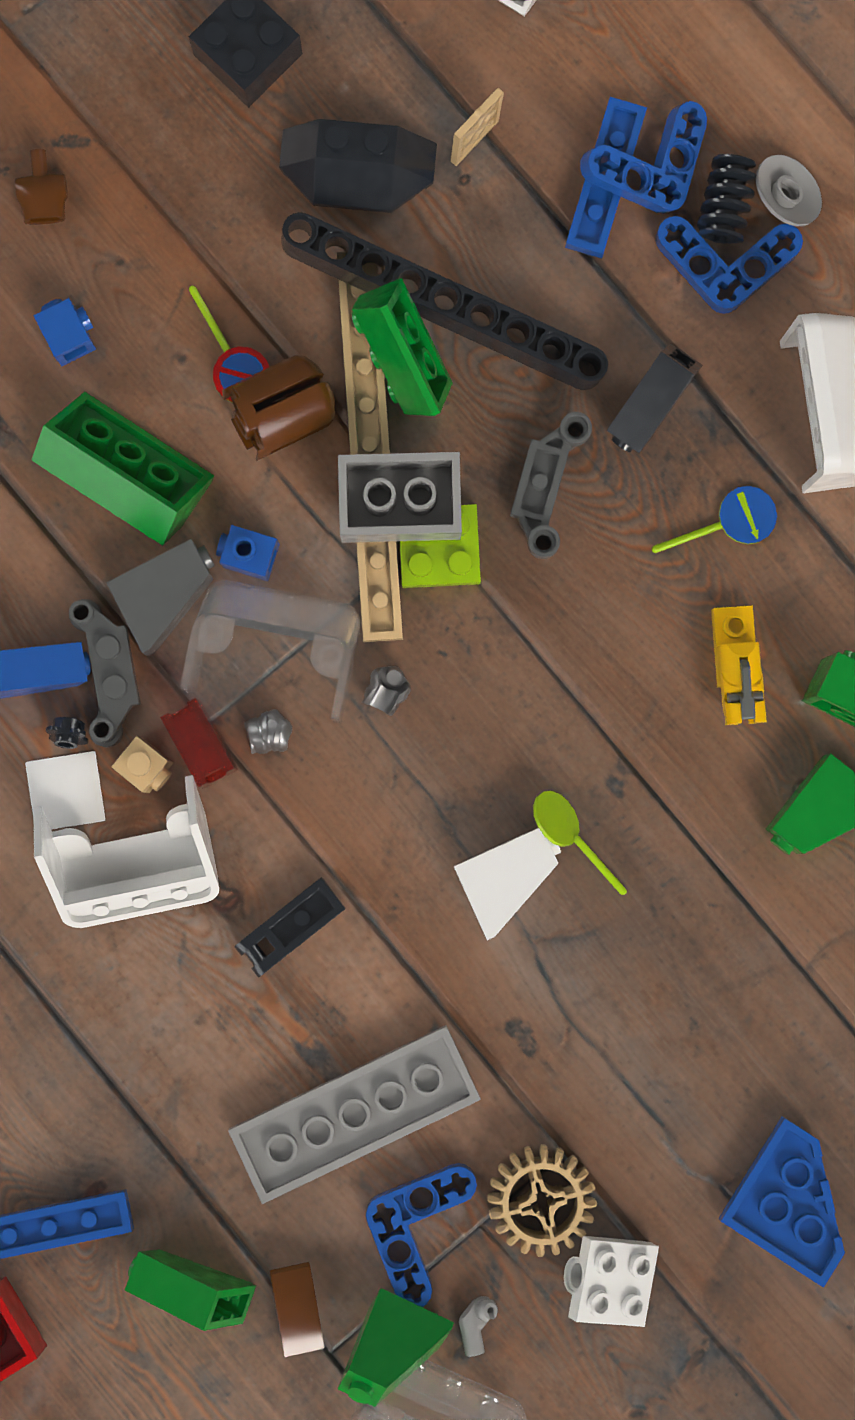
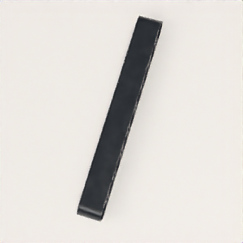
M302 212L293 213L284 221L281 236L282 248L288 256L365 292L400 278L412 280L418 286V291L409 294L422 318L576 389L589 390L595 387L607 372L608 359L605 353L589 343L309 214ZM300 229L307 232L310 238L306 242L298 243L292 240L289 234L294 230ZM331 246H338L345 251L346 256L338 260L332 259L327 255L326 249ZM366 263H375L380 266L382 274L369 276L363 271L362 266ZM442 295L447 296L452 300L454 307L449 310L441 309L436 305L434 298ZM474 312L484 313L488 317L490 324L483 327L477 326L473 323L470 314ZM511 328L519 329L524 334L525 341L523 343L511 341L507 336V330ZM543 346H555L560 352V359L553 360L546 357L543 352ZM588 361L593 364L596 371L595 376L584 375L579 369V362Z

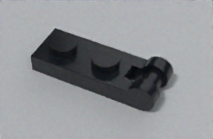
M321 877L234 947L241 956L245 954L254 965L251 969L259 978L344 911L346 907ZM265 937L275 948L268 956L257 944Z

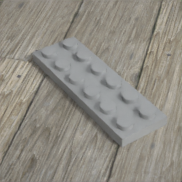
M445 1025L229 1128L228 1132L261 1203L264 1204L481 1100L448 1027Z

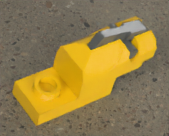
M753 605L713 608L711 615L717 688H721L725 725H738L744 719H748V724L767 722L759 642L755 640Z

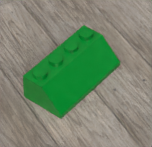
M87 392L82 393L43 425L32 457L33 462L49 473L55 475L162 546L182 528L214 479L213 474Z

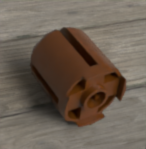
M294 355L222 390L224 400L229 397L232 399L235 410L233 411L234 418L231 421L247 450L255 447L257 450L256 461L328 427L333 421L335 414L333 392L328 382H320L324 374L319 366L306 356Z

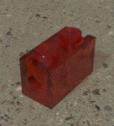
M194 698L187 702L188 706L172 714L167 713L160 718L191 775H193L198 788L205 789L236 772L238 768L202 702ZM222 767V768L219 769L218 771H216V772H214V773H212V774L206 776L207 774H209V773L215 771L216 769Z

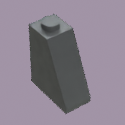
M190 539L106 582L141 652L147 657L159 649L214 578L209 569L214 567L215 564L205 545L197 548L194 541Z

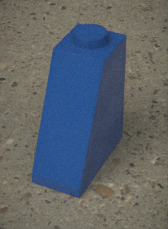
M82 642L1 650L0 699L78 687L87 682V675H90L91 663L88 653L83 652Z

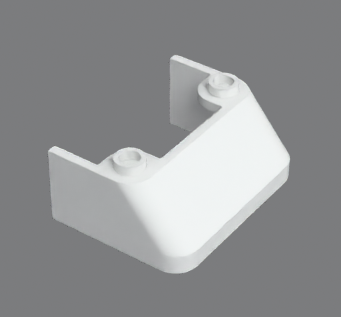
M823 313L798 315L780 340L781 349L798 347L815 454L817 472L802 485V492L810 493L854 487L855 317Z
M193 775L185 776L187 804L171 809L166 816L168 830L91 845L88 836L80 830L65 828L52 832L42 807L33 808L34 858L60 917L65 924L75 928L90 927L202 904L213 900L218 895V874L206 814Z

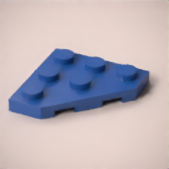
M782 1116L719 1216V1220L824 1288L844 1256L845 1251L835 1218L836 1212L829 1181L824 1170L820 1142L816 1137Z

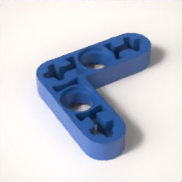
M689 101L676 106L670 111L654 166L611 146L599 145L583 154L580 160L581 174L589 183L656 213L665 214L679 209L686 200L706 130L707 116L705 110L697 102ZM688 114V122L692 124V127L686 129L687 122L682 119V116ZM683 134L682 138H676L677 136ZM673 147L678 148L683 154L684 164L681 168L675 167L670 161V151ZM599 157L602 158L601 164L609 168L600 173L598 172L599 165L594 162V159ZM618 167L617 170H616V172L613 171V170H610V169H613V168ZM629 169L638 172L641 178V186L638 190H633L627 184L626 174ZM668 187L667 194L672 197V200L665 202L666 195L657 190Z
M673 216L663 220L656 234V245L663 255L714 311L722 314L731 313L778 274L794 260L803 244L802 234L795 226L780 224L728 267L693 226L682 217ZM667 229L672 232H676L679 229L682 232L680 242L686 249L690 243L695 245L688 250L683 259L679 256L682 253L683 247L676 240L670 243L666 241ZM777 236L781 240L787 237L790 238L792 241L789 246L790 251L783 248L772 260L768 253L774 249L779 241ZM700 255L707 258L710 262V271L703 275L695 274L689 267V260L692 257ZM752 259L759 260L765 267L764 276L757 279L750 278L744 270V264ZM737 278L741 285L732 294L731 299L733 301L731 302L727 298L720 301L717 298L720 292L718 287L720 286L726 290Z
M451 1164L374 1196L367 1206V1223L395 1294L421 1307L427 1305L431 1299L432 1284L409 1225L472 1198L476 1192L477 1182L473 1170L466 1164ZM459 1173L461 1178L468 1177L470 1181L465 1183V1191L459 1193L456 1188L444 1191V1196L447 1200L442 1202L439 1201L438 1189L432 1182L440 1179L441 1187H444L452 1182V1174ZM419 1187L427 1188L433 1194L431 1205L424 1209L416 1208L410 1202V1194ZM384 1203L386 1208L393 1207L395 1209L391 1214L392 1226L395 1230L398 1226L402 1225L404 1231H395L384 1239L381 1238L380 1233H387V1228L382 1218L375 1219L373 1216L378 1212V1204ZM396 1240L406 1242L411 1249L410 1256L401 1262L392 1260L387 1252L388 1246ZM417 1263L418 1268L411 1269V1274L416 1284L423 1283L425 1287L421 1289V1297L414 1299L412 1293L404 1294L403 1292L407 1289L408 1285L405 1273L403 1272L397 1277L395 1272L407 1270Z

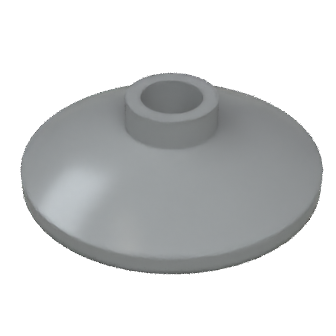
M772 155L759 165L756 172L757 190L764 205L775 217L792 226H806L819 216L822 208L819 186L812 174L800 162L785 155Z

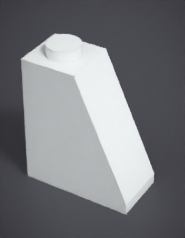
M539 828L454 865V869L487 940L494 938L558 865L555 855L561 853L559 846L550 842Z

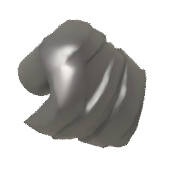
M379 667L374 669L370 675V685L366 687L365 698L362 703L371 705L392 716L399 707V704L404 702L410 694L411 687L399 667Z
M278 710L266 711L260 717L244 722L251 754H265L271 750L274 752H284L287 750L288 740L292 733V725Z

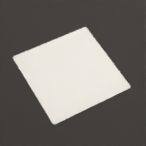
M95 751L25 763L32 812L34 807L41 806L51 830L105 821Z

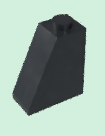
M672 343L662 350L607 429L609 433L614 435L612 441L627 452L635 450L640 453L703 365Z

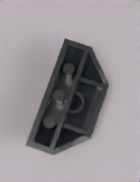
M317 119L283 129L279 168L313 206L392 213L423 189H427L434 183L437 143L399 126Z

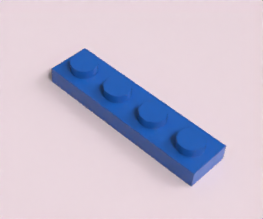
M610 97L595 147L608 145L633 156L647 107ZM601 157L594 159V162L599 165V173L609 169L601 164ZM618 167L613 168V169H610V170H613V171L616 172V170H617ZM585 180L565 248L602 259L620 196Z
M127 1189L0 1215V1259L132 1232L134 1224Z

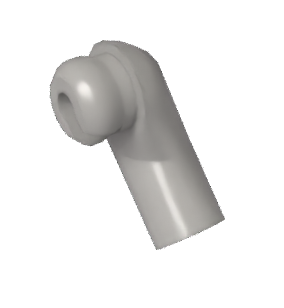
M486 1296L473 1299L459 1318L465 1356L468 1357L481 1355L485 1352L481 1330L490 1318L495 1319L498 1313L496 1303Z

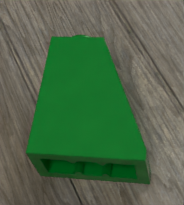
M823 755L767 826L766 830L773 835L770 842L787 855H790L792 851L796 854H805L854 829L855 772L834 755Z
M157 1249L138 1251L128 1270L129 1279L125 1291L206 1331L243 1324L257 1285Z
M380 1288L368 1309L338 1390L348 1394L352 1400L358 1403L370 1404L376 1407L441 1347L452 1330L454 1322Z

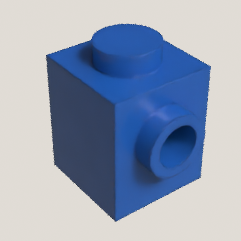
M69 298L64 301L62 299L52 300L42 306L41 312L33 315L55 359L61 366L96 350L88 333V330L94 327L84 307L76 309Z
M231 525L229 534L222 533L216 556L221 557L219 563L225 569L269 581L280 544L276 538Z

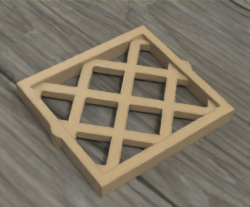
M499 88L454 133L450 162L455 166L499 122L504 92Z

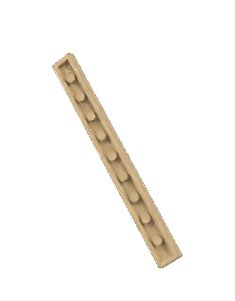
M337 252V260L346 256L345 252ZM366 263L362 266L363 271L367 275L377 276V264ZM339 280L350 455L390 454L385 376L382 369H377L373 364L369 352L370 345L365 335L360 334L356 330L352 320V307L359 295L366 292ZM396 541L357 542L363 642L403 640Z

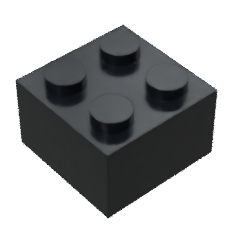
M225 0L188 36L194 56L248 108L303 54L300 35L263 0Z

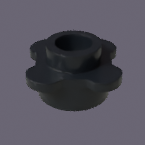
M57 717L53 720L52 726L46 727L49 740L53 741L54 745L58 747L75 749L78 745L88 744V738L85 737L86 732L84 731L85 723L81 720L70 717Z

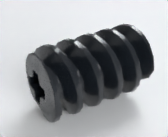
M718 154L713 157L711 162L713 171L709 173L707 179L709 186L706 187L704 192L706 201L702 202L700 208L702 216L697 221V227L700 230L698 233L701 237L722 244L743 243L744 236L736 232L735 229H743L748 225L747 220L738 216V214H748L752 208L749 204L743 202L742 199H752L755 195L753 189L745 186L746 184H756V174L749 171V169L756 167L754 160L736 154Z

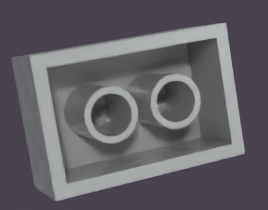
M460 452L338 455L339 524L342 543L461 540Z

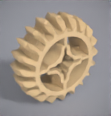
M540 1145V1156L533 1157L531 1147L526 1146L524 1147V1153L527 1159L520 1161L516 1153H511L509 1157L514 1167L510 1169L502 1163L498 1166V1171L505 1179L491 1178L490 1185L500 1190V1192L488 1194L487 1200L491 1204L500 1206L492 1208L489 1211V1216L491 1219L504 1218L495 1226L496 1232L502 1234L511 1230L506 1239L509 1246L514 1245L521 1238V1253L527 1254L531 1244H536L535 1249L538 1257H543L545 1253L544 1245H550L552 1253L558 1255L560 1254L558 1242L564 1240L566 1246L571 1249L575 1246L570 1236L571 1233L574 1232L582 1238L586 1235L585 1229L579 1224L580 1221L593 1223V1215L584 1209L596 1207L597 1201L593 1197L584 1195L594 1191L595 1186L593 1182L589 1181L580 1183L589 1173L586 1167L572 1171L578 1162L574 1155L568 1157L564 1163L561 1162L564 1154L562 1148L557 1147L552 1158H549L547 1145ZM540 1169L558 1172L568 1179L572 1185L567 1187L548 1185L543 1181ZM528 1173L530 1179L529 1190L524 1195L517 1197V1201L509 1203L510 1192L519 1178ZM537 1182H539L541 1191L545 1192L546 1198L549 1195L552 1196V1198L547 1200V1218L544 1217L543 1210L539 1209L538 1203L535 1206L531 1204L537 1201ZM574 1198V1205L570 1215L561 1225L555 1227V1211L560 1206L567 1204V1200ZM520 1213L521 1216H536L541 1221L544 1231L528 1229L517 1222L512 1215Z

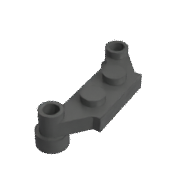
M581 412L567 414L562 419L559 428L540 441L532 439L510 517L518 519L528 541L530 553L539 559L552 557L560 545L559 534L554 528L549 526V521L568 454L575 447L584 444L592 432L590 419ZM576 428L580 431L581 435L573 437L569 434L568 429ZM544 539L549 543L550 548L541 550L537 547L536 541Z
M81 599L75 601L70 606L69 619L75 628L86 632L99 712L90 725L89 734L95 744L109 748L121 741L123 736L122 724L131 708L141 704L128 629L125 625L117 627L103 615L101 608L95 602L89 599ZM83 608H88L89 614L87 618L79 620V611ZM103 724H108L109 733L101 738L98 733L99 727Z

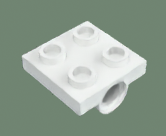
M583 1236L579 1257L573 1256L569 1258L564 1269V1284L567 1291L572 1294L568 1317L576 1322L645 1327L659 1246L645 1241Z

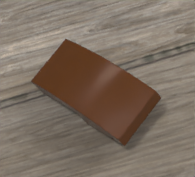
M305 1262L269 1270L284 1357L324 1349L310 1263Z

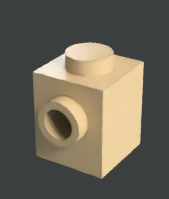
M136 736L112 765V768L141 792L150 793L152 789L157 792L167 782L172 774L169 768L174 762L147 740Z

